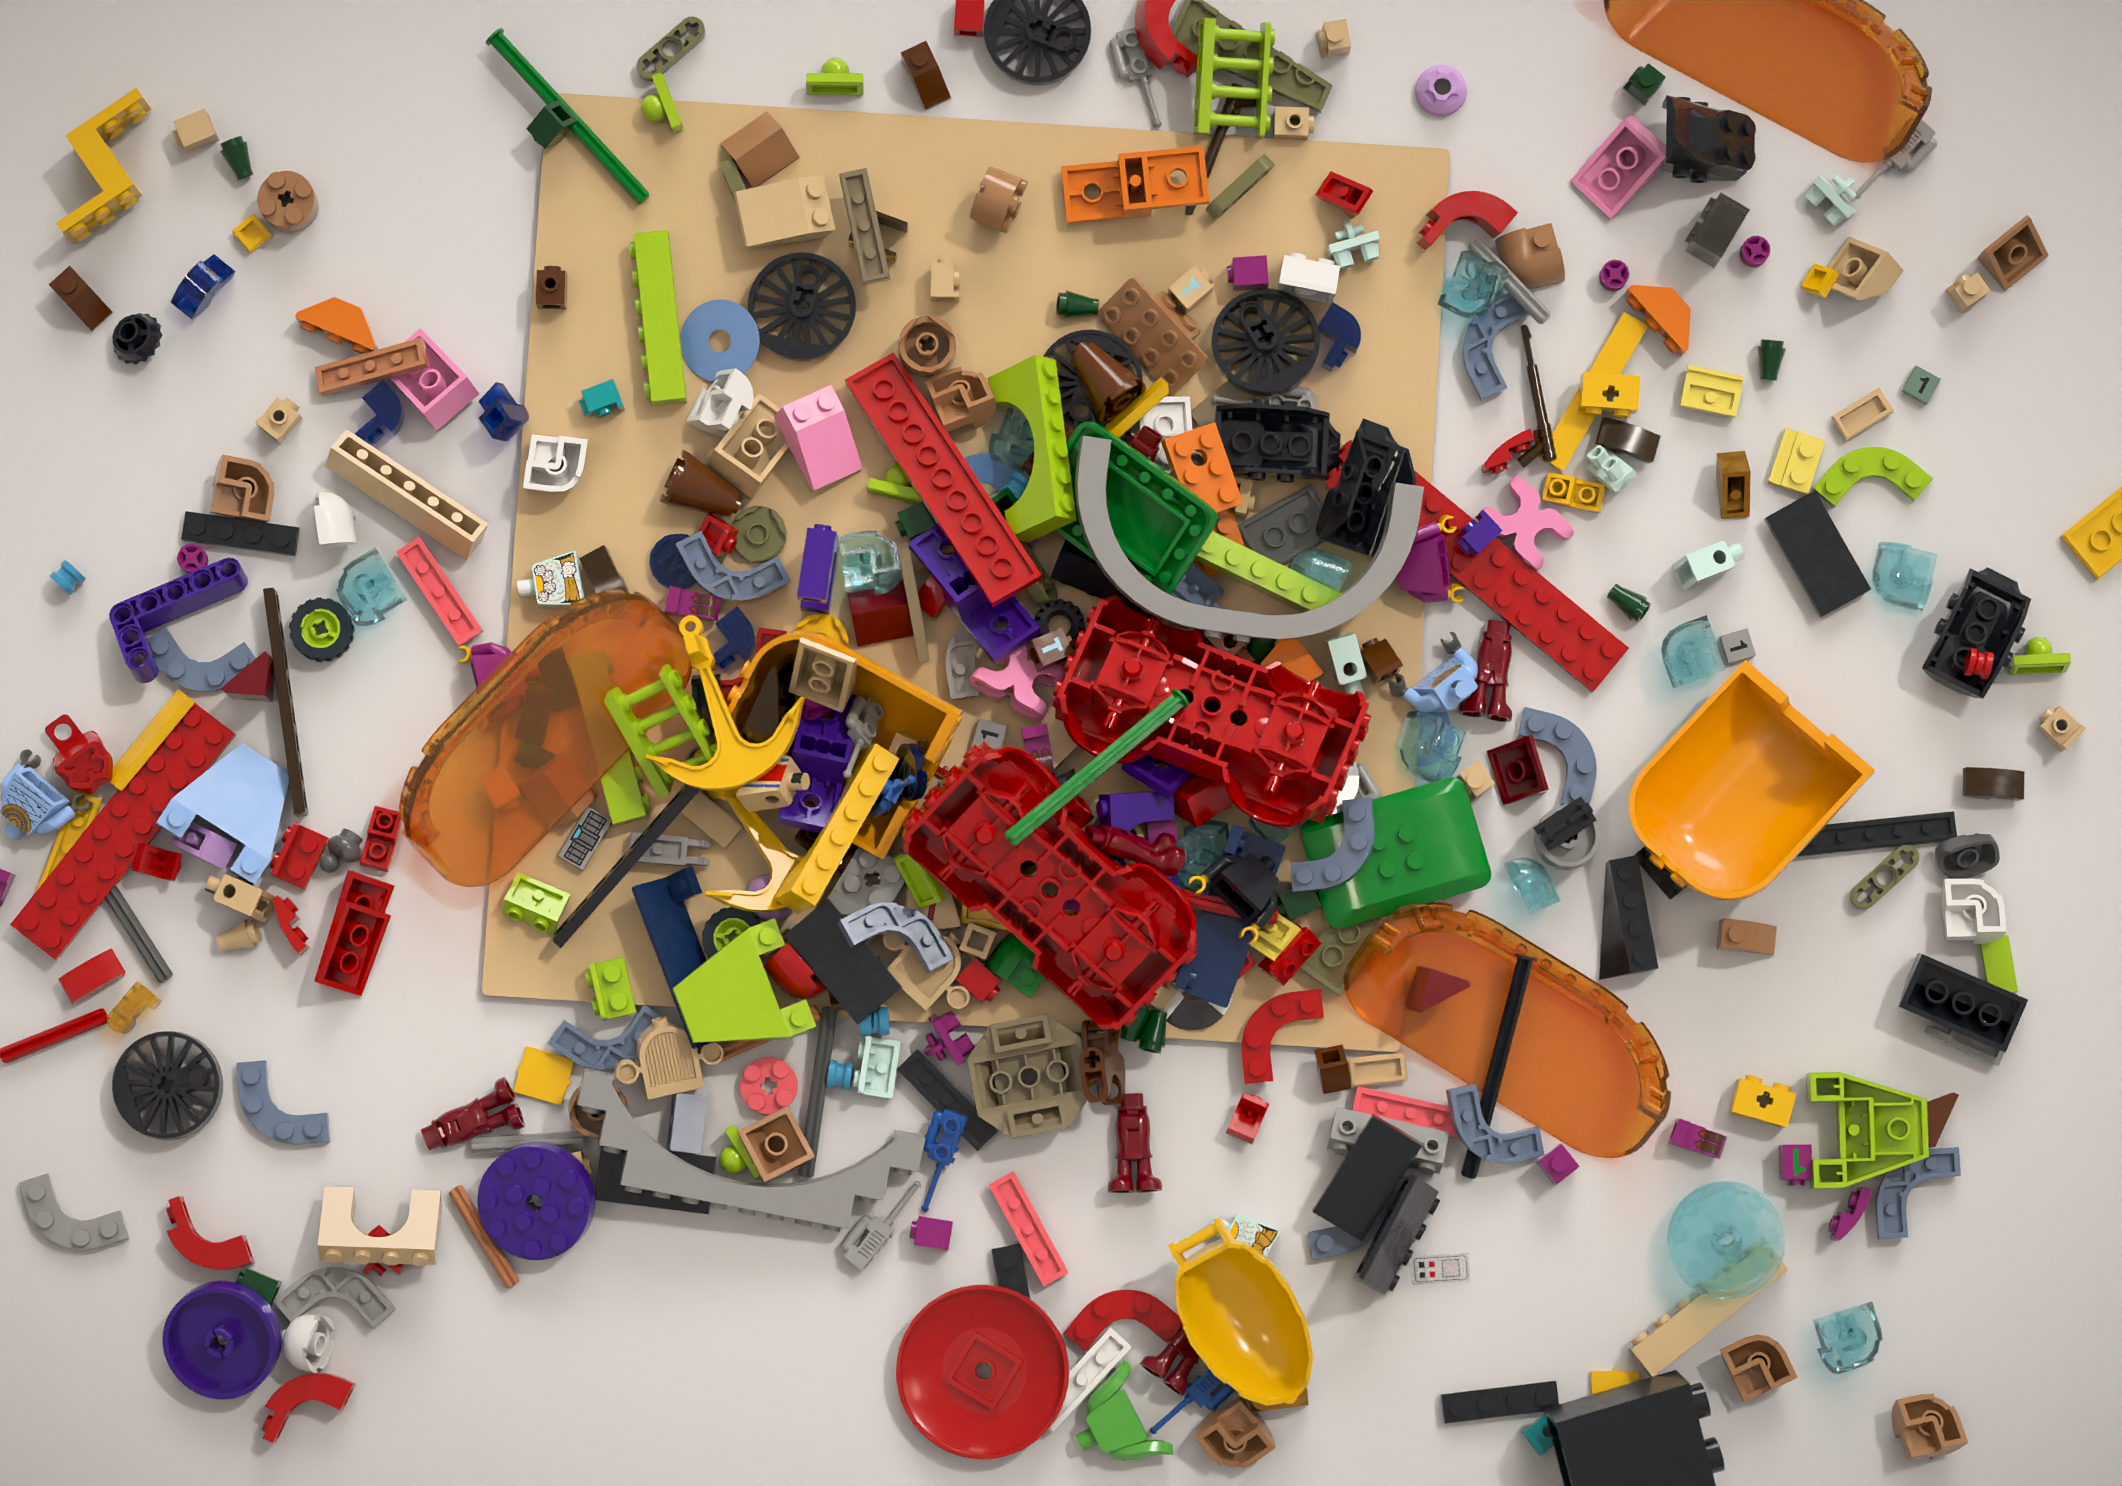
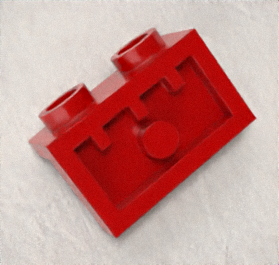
M296 822L293 824V827L288 826L282 837V842L285 844L281 852H276L269 866V868L273 869L271 875L306 890L329 838Z
M1296 923L1295 925L1302 930L1274 961L1266 956L1258 965L1264 973L1283 986L1321 945V942L1307 927L1302 928Z

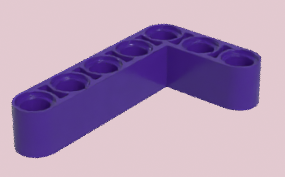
M230 557L224 558L119 602L111 608L109 613L111 624L125 663L136 681L149 683L157 677L159 672L146 635L147 631L240 593L247 587L248 577L238 560Z

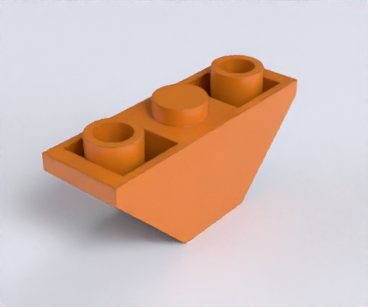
M1631 285L1625 292L1628 305L1636 312L1640 310L1646 317L1644 320L1646 325L1654 333L1658 331L1664 337L1663 343L1671 353L1675 354L1677 352L1680 356H1683L1689 348L1691 308L1671 287Z
M333 297L300 310L295 315L297 321L301 323L299 327L310 333L315 334L317 330L326 333V339L340 345L343 341L352 344V350L360 354L378 350L364 312L360 307Z

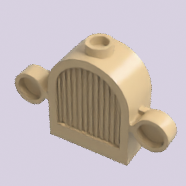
M950 931L945 936L941 934L954 959L927 974L910 944L906 943L905 939L896 934L884 933L883 943L885 947L891 951L900 952V955L887 969L902 986L901 990L926 1013L944 993L947 995V1002L952 1008L963 1009L968 1005L970 1001L968 990L962 986L952 985L961 970V956L958 947L962 942Z
M667 1016L652 1019V1024L641 1033L636 1045L638 1061L634 1062L630 1059H623L615 1067L617 1079L624 1084L635 1082L640 1073L644 1094L650 1100L703 1088L704 1083L699 1060L702 1059L709 1065L718 1064L723 1058L724 1051L718 1042L693 1049L684 1027L669 1021Z

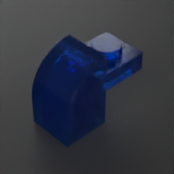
M215 254L204 262L200 260L183 278L173 295L171 303L193 320L209 307L215 292L229 282L236 271Z
M1333 302L1318 325L1319 332L1335 342L1321 366L1329 372H1332L1335 366L1338 368L1342 366L1348 356V353L1344 351L1345 349L1356 354L1361 341V329L1356 318Z
M383 379L362 397L376 416L355 433L357 437L368 444L371 443V445L377 443L385 435L383 431L386 428L395 436L400 431L404 422L403 405L396 393Z
M496 382L478 401L485 411L479 417V420L493 439L510 441L529 420V414L525 406L516 403L503 383Z
M736 606L715 623L717 629L728 641V643L713 654L717 670L721 668L724 671L736 661L734 656L737 654L746 662L755 648L756 639L753 627L744 613Z

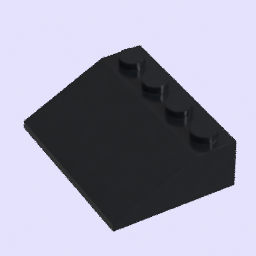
M1414 1174L1406 1176L1353 1277L1355 1280L1382 1294H1386L1387 1290L1393 1292L1400 1279V1276L1396 1275L1400 1265L1406 1266L1414 1252L1409 1249L1414 1239L1419 1241L1427 1225L1423 1224V1221L1428 1213L1434 1214L1440 1203V1199L1436 1198L1439 1191Z

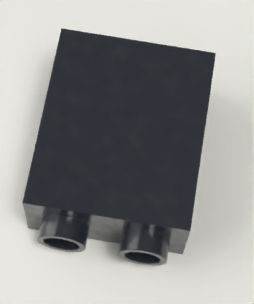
M1677 1370L1544 1409L1564 1486H1716L1713 1474L1725 1470L1723 1455L1716 1438L1711 1437L1704 1440L1699 1419L1711 1416L1710 1404L1701 1382L1690 1385Z

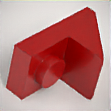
M1330 171L1315 195L1320 200L1341 208L1349 218L1353 219L1360 213L1373 190Z

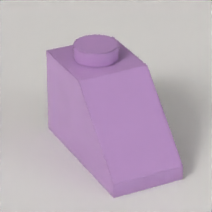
M191 822L181 839L172 835L169 841L170 844L225 870L228 862L231 860L237 846L236 843Z

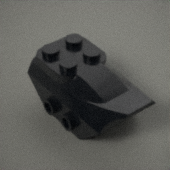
M1666 95L1662 103V108L1667 109L1666 159L1661 166V171L1672 173L1673 178H1690L1692 183H1706L1707 180L1737 181L1746 174L1747 170L1753 167L1756 159V125L1750 116L1732 110L1712 108L1708 106L1707 102H1691L1689 97Z
M1253 399L1252 403L1216 405L1214 422L1216 423L1233 475L1249 476L1248 479L1252 481H1265L1266 477H1277V482L1293 483L1294 478L1327 481V474L1334 468L1339 467L1340 433L1329 422V412L1298 406V402L1281 401V405L1269 404V400Z
M1363 418L1358 430H1356L1337 486L1331 488L1325 497L1316 525V532L1320 540L1369 557H1374L1384 532L1391 484L1415 485L1417 481L1409 449L1398 445L1388 427Z
M1988 567L1979 572L1970 568L1958 594L1953 592L1947 602L1946 608L1949 609L1946 618L1941 617L1933 633L1937 634V637L1922 666L1923 671L1936 682L1960 694L1984 699L2001 668L2006 669L2014 655V653L2010 652L2013 643L2018 644L2026 630L2022 625L2026 618L2031 598L2020 592L2018 582ZM1970 647L1976 648L1981 653L1987 651L1994 653L1993 665L1988 680H1983L1974 674L1971 676L1964 675V664Z

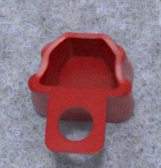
M67 714L61 715L45 727V733L59 750L53 758L54 772L64 780L70 789L81 793L93 794L99 786L111 781L113 776V758L95 731H88L83 734ZM59 724L69 725L72 731L70 737L65 740L58 739L54 734L55 728Z

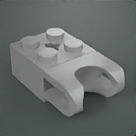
M858 847L828 898L841 914L847 917L872 904L895 902L906 883L891 856L887 855L883 860ZM878 874V880L881 881L878 886L874 884L871 888L868 887V880H865L866 877ZM872 938L865 941L867 945L870 943Z

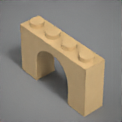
M325 1186L318 1237L320 1261H327L329 1263L356 1262L358 1264L436 1265L442 1214L441 1191L412 1190L409 1216L405 1225L398 1232L390 1236L377 1238L361 1233L353 1225L356 1207L354 1187Z

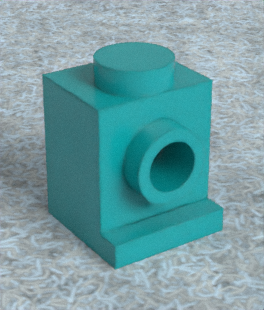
M613 379L581 391L584 399L579 400L584 416L591 415L592 417L597 415V418H601L613 413L612 408L618 407L619 411L625 410Z
M1545 1414L1521 1431L1540 1456L1553 1446L1551 1436L1545 1437L1543 1435L1544 1427L1548 1426Z

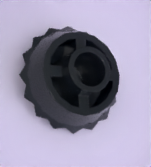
M138 313L126 316L118 322L113 332L112 343L114 345V353L117 354L119 360H123L126 364L133 363L137 365L140 361L146 362L149 356L155 354V350L160 346V339L163 336L160 332L161 325L157 323V318L151 317L149 313Z

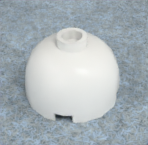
M305 1314L296 1317L288 1325L287 1329L282 1333V1346L285 1357L292 1366L310 1373H318L317 1369H324L334 1347V1340H329V1330L334 1331L332 1320L324 1315Z

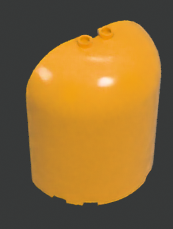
M798 631L781 635L762 647L752 662L746 661L739 676L744 678L741 686L734 685L728 695L727 700L731 702L728 708L741 737L743 726L770 668L785 655L793 654L794 669L799 641L802 637L856 658L858 674L851 695L862 696L863 698L869 696L874 702L879 703L884 710V717L879 721L876 729L877 734L872 739L871 746L876 743L888 751L896 732L900 729L927 741L916 764L917 784L914 796L908 800L900 794L890 810L879 817H873L869 812L852 841L855 845L884 860L897 840L895 838L904 829L902 826L905 823L904 818L918 804L952 742L954 737L952 734L957 730L964 711L825 635L809 631ZM794 694L796 703L799 699V696ZM830 713L822 715L825 719H834ZM853 741V745H852L851 756H852V753H853L854 748H855V742H854V741ZM895 768L888 778L891 781L896 779ZM846 778L844 779V782H843V785H842L841 795H842L843 790H844L845 785H846V781H847ZM803 801L807 807H817L813 801Z
M1745 660L1638 774L1630 791L1629 816L1638 838L1652 854L1649 860L1659 869L1663 867L1672 874L1670 878L1679 887L1683 888L1686 885L1693 891L1715 900L1737 901L1752 897L1766 889L1875 773V769L1834 734L1831 733L1829 736L1824 734L1790 705L1787 694Z

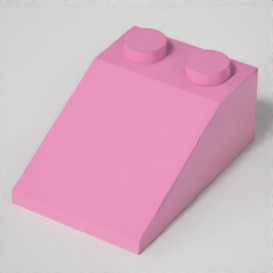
M1634 115L1624 118L1570 182L1610 219H1613L1661 169L1666 159V145Z
M420 328L405 342L422 338L425 341L429 368L389 379L437 431L476 398L479 392L468 377Z
M831 385L782 406L775 414L774 419L813 492L863 469L845 411Z

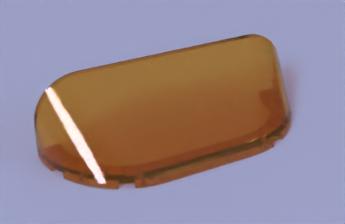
M1604 0V8L1610 24L1617 34L1631 46L1847 160L1877 162L1897 154L1910 140L1931 101L1932 87L1928 86L1926 80L1929 76V70L1919 50L1901 29H1897L1894 32L1883 22L1886 16L1864 0Z
M622 589L602 591L572 602L570 604L571 611L559 619L555 615L547 618L499 664L425 743L422 748L425 757L419 767L412 766L405 780L399 804V818L404 822L405 829L402 832L406 840L444 879L463 887H478L502 878L527 855L630 749L604 703L608 691L619 687L622 694L629 695L660 680L659 673L666 664H669L672 670H676L682 679V688H686L693 667L685 648L684 636L679 630V625L646 595L636 591L633 594H627ZM666 689L633 705L631 710L636 718L642 720L671 706L674 701Z
M1413 903L1399 907L1393 914L1382 917L1376 923L1348 963L1344 973L1346 995L1354 1009L1367 1022L1464 1082L1476 1084L1477 1090L1482 1092L1518 958L1514 955L1519 953L1537 958V962L1533 961L1497 1102L1568 1146L1582 1153L1603 1158H1616L1634 1153L1647 1142L1667 1117L1671 1101V1091L1667 1090L1666 1079L1669 1077V1071L1662 1051L1646 1025L1642 1021L1636 1023L1626 1013L1628 1005L1611 991L1503 924L1474 910H1468L1465 914L1453 910L1452 904ZM1417 965L1468 980L1471 984V987L1421 1013L1408 1010L1405 1005Z

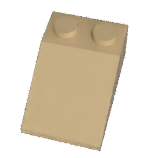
M824 175L795 178L734 192L745 248L823 239L836 230Z
M760 393L754 398L751 410L742 413L737 423L714 449L706 466L751 499L766 482L789 449L774 419L775 414L781 408Z
M801 637L789 692L843 712L857 679L858 666L856 658Z

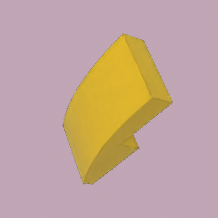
M1548 472L1542 500L1569 508L1601 514L1607 487L1601 483L1578 480L1576 477Z

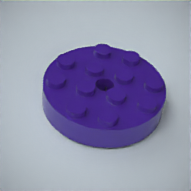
M529 1142L509 1149L487 1168L480 1182L477 1204L479 1216L486 1232L500 1248L522 1259L545 1260L566 1252L586 1234L594 1217L596 1198L594 1186L587 1170L573 1154L550 1143ZM533 1195L540 1198L541 1206H537L533 1201L529 1202L532 1200Z
M213 1281L192 1289L173 1307L164 1325L162 1341L166 1361L173 1374L183 1385L193 1392L208 1398L233 1399L253 1391L269 1376L280 1356L282 1334L276 1314L261 1295L239 1283ZM217 1336L224 1338L225 1341L229 1340L226 1343L227 1345L221 1344L218 1341Z

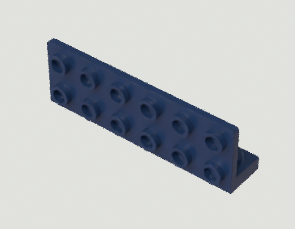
M1233 824L1222 856L1240 855L1244 857L1252 853L1259 860L1263 856H1269L1276 864L1275 869L1272 871L1276 875L1286 847L1243 831V827ZM1211 888L1209 889L1208 894L1219 896ZM1201 910L1196 924L1197 949L1195 951L1197 954L1186 966L1182 963L1173 989L1227 1008L1251 945L1248 942L1253 936L1247 930L1239 938V932L1245 927H1250L1253 922L1251 921L1248 924L1242 918Z
M690 866L665 878L632 887V892L690 1045L693 1049L714 1042H692L672 990L706 961L684 901L703 893L693 866Z

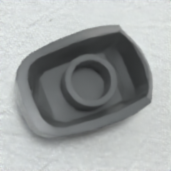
M1975 833L1973 835H1960L1940 842L1935 848V861L1938 868L1951 879H1966L1994 868L2000 860L1998 844L1991 834Z

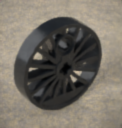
M1015 0L992 1L985 17L984 39L993 62L1005 75L1023 84L1047 85L1064 79L1080 65L1088 50L1091 39L1090 17L1082 0H1064L1049 16L1047 15L1054 0H1047L1042 14H1040V0H1034L1035 14H1033L1028 1L1021 0L1027 16L1013 4ZM1072 2L1079 10L1054 21ZM1010 11L1021 21L1009 17ZM1082 18L1085 28H1070L1065 25ZM1006 23L1016 28H1004V25ZM1038 26L1042 27V33L1039 32L1037 36H1034L1033 30H1036ZM1000 36H1017L996 45ZM1060 36H1067L1070 38L1071 44L1067 47H1060L1056 40ZM1076 36H1085L1083 46L1076 44ZM1020 44L1003 62L996 54ZM1027 48L1018 72L1010 69L1008 66ZM1033 49H1035V77L1023 75ZM1040 49H1042L1053 75L1041 77ZM1074 51L1078 52L1079 54L1074 61L1068 57ZM1050 52L1055 53L1068 67L1058 72Z
M799 252L781 256L761 270L749 292L748 312L754 320L782 315L761 329L758 327L760 341L773 353L783 358L795 361H811L830 354L844 342L855 319L856 299L851 282L839 266L823 256ZM798 262H810L798 268ZM792 263L794 273L793 286L781 269L782 266ZM815 264H819L821 266L826 267V270L823 272L822 275L816 268ZM776 270L790 294L768 280L767 277ZM832 272L836 274L840 280L819 293V289ZM804 274H814L816 276L815 283L810 286L802 284L801 278ZM763 283L785 300L757 294ZM845 286L849 295L847 297L820 301ZM755 300L782 306L780 308L754 312ZM801 301H805L808 308H804L803 312H798V308L795 305H800ZM850 303L849 314L822 309ZM821 316L847 321L844 330L841 331ZM788 321L778 336L767 334ZM815 321L838 336V338L829 345ZM808 323L823 346L811 344ZM795 324L792 339L785 338L787 333ZM801 325L805 342L797 340Z
M1255 289L1238 295L1219 313L1212 332V350L1222 375L1239 390L1257 396L1283 394L1300 385L1312 371L1320 349V332L1316 319L1310 309L1297 297L1277 289ZM1263 300L1274 301L1270 318L1264 310ZM1280 302L1291 306L1274 326ZM1240 307L1238 318L1232 313ZM1296 311L1304 317L1282 329ZM1247 314H1255L1259 317V320L1250 323L1244 317ZM1227 319L1244 333L1222 328ZM1309 325L1312 331L1309 334L1288 336ZM1222 336L1242 342L1218 345V337ZM1265 338L1266 341L1271 340V344L1267 345L1265 342L1261 343V339ZM1314 342V349L1311 351L1292 346L1291 344ZM1242 351L1224 362L1220 356V353ZM1288 354L1304 357V359L1298 362ZM1250 357L1236 375L1228 369ZM1258 359L1251 384L1242 381L1241 379ZM1265 359L1268 379L1257 384ZM1271 359L1279 371L1275 375H1273ZM1281 360L1287 363L1289 367L1285 369Z
M1079 330L1069 333L1054 342L1043 355V357L1047 358L1051 356L1072 373L1069 374L1057 370L1058 378L1071 381L1060 382L1059 390L1070 389L1061 394V402L1072 396L1071 401L1063 409L1062 413L1063 419L1068 414L1070 421L1074 423L1072 427L1074 430L1079 424L1086 421L1096 423L1095 411L1075 367L1055 352L1060 346L1065 344L1072 357L1074 349L1072 344L1079 345L1082 342H1093L1111 357L1125 359L1124 362L1120 363L1125 368L1133 364L1136 376L1143 381L1140 365L1132 350L1122 340L1104 331ZM1079 404L1085 405L1089 413L1085 417H1077L1073 413V408Z
M161 1031L138 1039L124 1051L113 1073L112 1093L120 1115L134 1130L157 1140H178L195 1134L213 1118L222 1099L223 1075L215 1055L203 1042L182 1032ZM168 1037L166 1065H164L157 1038ZM175 1037L185 1039L187 1041L173 1066ZM148 1041L151 1043L158 1069L140 1048L141 1045ZM194 1044L202 1052L186 1066L181 1067L190 1048ZM134 1051L153 1074L127 1062ZM207 1057L212 1068L207 1069L198 1063ZM126 1068L150 1079V1081L129 1080ZM193 1069H199L202 1073V1079L198 1084L193 1085L189 1081V1073ZM211 1074H214L215 1086H207ZM166 1078L168 1081L174 1082V1085L170 1087L171 1092L161 1088L165 1084ZM132 1086L149 1087L135 1093L132 1090ZM206 1091L214 1092L211 1104L190 1093ZM151 1094L137 1106V1098ZM182 1096L208 1109L201 1119L197 1117L182 1099ZM155 1100L143 1123L140 1112ZM176 1102L195 1123L186 1130H184ZM162 1103L159 1134L148 1131V1128ZM169 1105L178 1131L172 1134H166Z

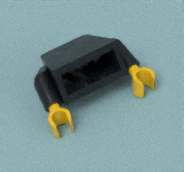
M1252 853L1244 857L1240 855L1222 856L1207 867L1201 877L1194 876L1188 883L1189 887L1193 882H1200L1202 888L1194 894L1200 895L1204 892L1206 883L1211 881L1209 887L1244 921L1248 924L1251 921L1253 922L1250 927H1245L1239 932V938L1247 930L1252 933V939L1248 944L1257 941V931L1259 928H1264L1277 910L1278 892L1275 888L1279 883V879L1272 872L1276 864L1269 856H1263L1260 860Z

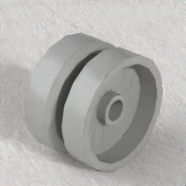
M1568 804L1554 807L1540 819L1539 823H1541L1548 817L1552 816ZM1597 821L1572 836L1569 843L1563 842L1551 851L1547 850L1537 833L1535 832L1534 844L1537 854L1541 859L1555 869L1570 870L1584 864L1595 854L1600 842V830Z

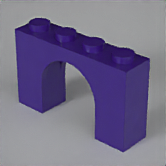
M815 524L814 528L807 527L797 598L801 600L800 608L802 611L830 614L840 547L836 531H832V527L828 525Z
M1156 791L1098 794L1099 801L1096 804V812L1102 825L1115 826L1130 832L1133 827L1142 822L1175 820L1174 794L1169 799ZM1111 855L1120 865H1127L1124 858ZM1167 877L1178 887L1177 877Z

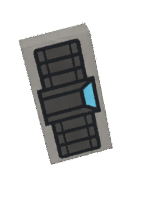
M587 807L558 856L584 871L609 829L612 820Z

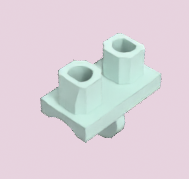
M1821 175L1813 181L1814 185L1806 197L1815 206H1818L1828 197L1834 205L1824 215L1833 225H1836L1846 217H1852L1857 212L1842 196L1844 193L1852 200L1857 195L1850 188L1855 180L1850 177L1844 182L1836 175L1831 180L1838 187L1836 190Z
M1350 220L1343 221L1344 230L1335 232L1337 240L1347 238V240L1328 245L1329 249H1327L1329 258L1333 257L1336 265L1340 266V270L1354 266L1351 252L1361 250L1364 263L1379 259L1378 243L1380 237L1378 231L1355 237V235L1364 233L1363 225L1352 227Z
M1601 445L1596 446L1587 454L1591 461L1586 467L1588 472L1615 493L1625 489L1629 479L1637 476L1632 467L1609 450H1605Z

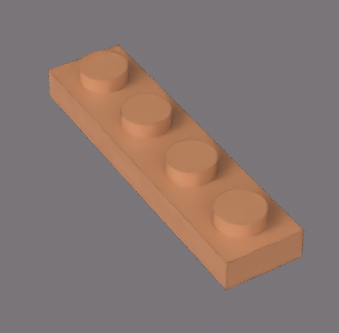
M422 338L315 367L318 392L324 397L429 368L425 341Z

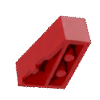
M1193 774L1174 793V814L1196 827L1207 823L1212 817L1233 805L1225 790V785L1197 774Z

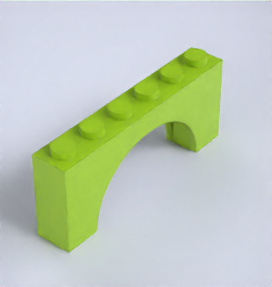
M1033 355L988 377V384L995 398L996 406L1008 409L1018 407L1026 416L1033 434L1034 463L1029 482L1018 501L1005 510L1006 522L1018 540L1024 542L1035 540L1076 521L1056 360L1039 355Z

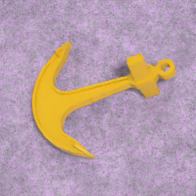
M686 616L681 620L679 630L684 636L685 648L689 655L691 666L698 670L701 675L717 739V750L714 757L708 763L701 766H690L670 758L651 756L649 754L645 758L654 762L666 774L694 788L719 791L745 786L767 774L787 753L800 723L805 697L801 696L783 717L773 736L766 742L754 744L743 740L713 673L714 670H717L715 658L711 651L709 640L701 636L704 631V625L696 616ZM690 624H696L694 631H687V627Z
M701 748L694 754V756L703 753ZM738 788L719 791L705 790L713 802L718 798L728 801L767 862L770 870V880L763 890L756 892L742 890L705 891V896L727 906L750 912H771L788 908L775 900L774 897L786 876L800 863L804 856L796 855L789 851L755 811L748 812L736 796Z

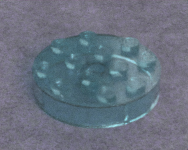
M1722 1181L1710 1183L1694 1190L1679 1203L1669 1222L1667 1245L1677 1273L1691 1288L1709 1297L1735 1299L1756 1292L1772 1279L1780 1267L1784 1256L1785 1234L1776 1208L1765 1195L1746 1184ZM1731 1235L1733 1238L1732 1242L1727 1245L1719 1243V1240L1725 1236Z

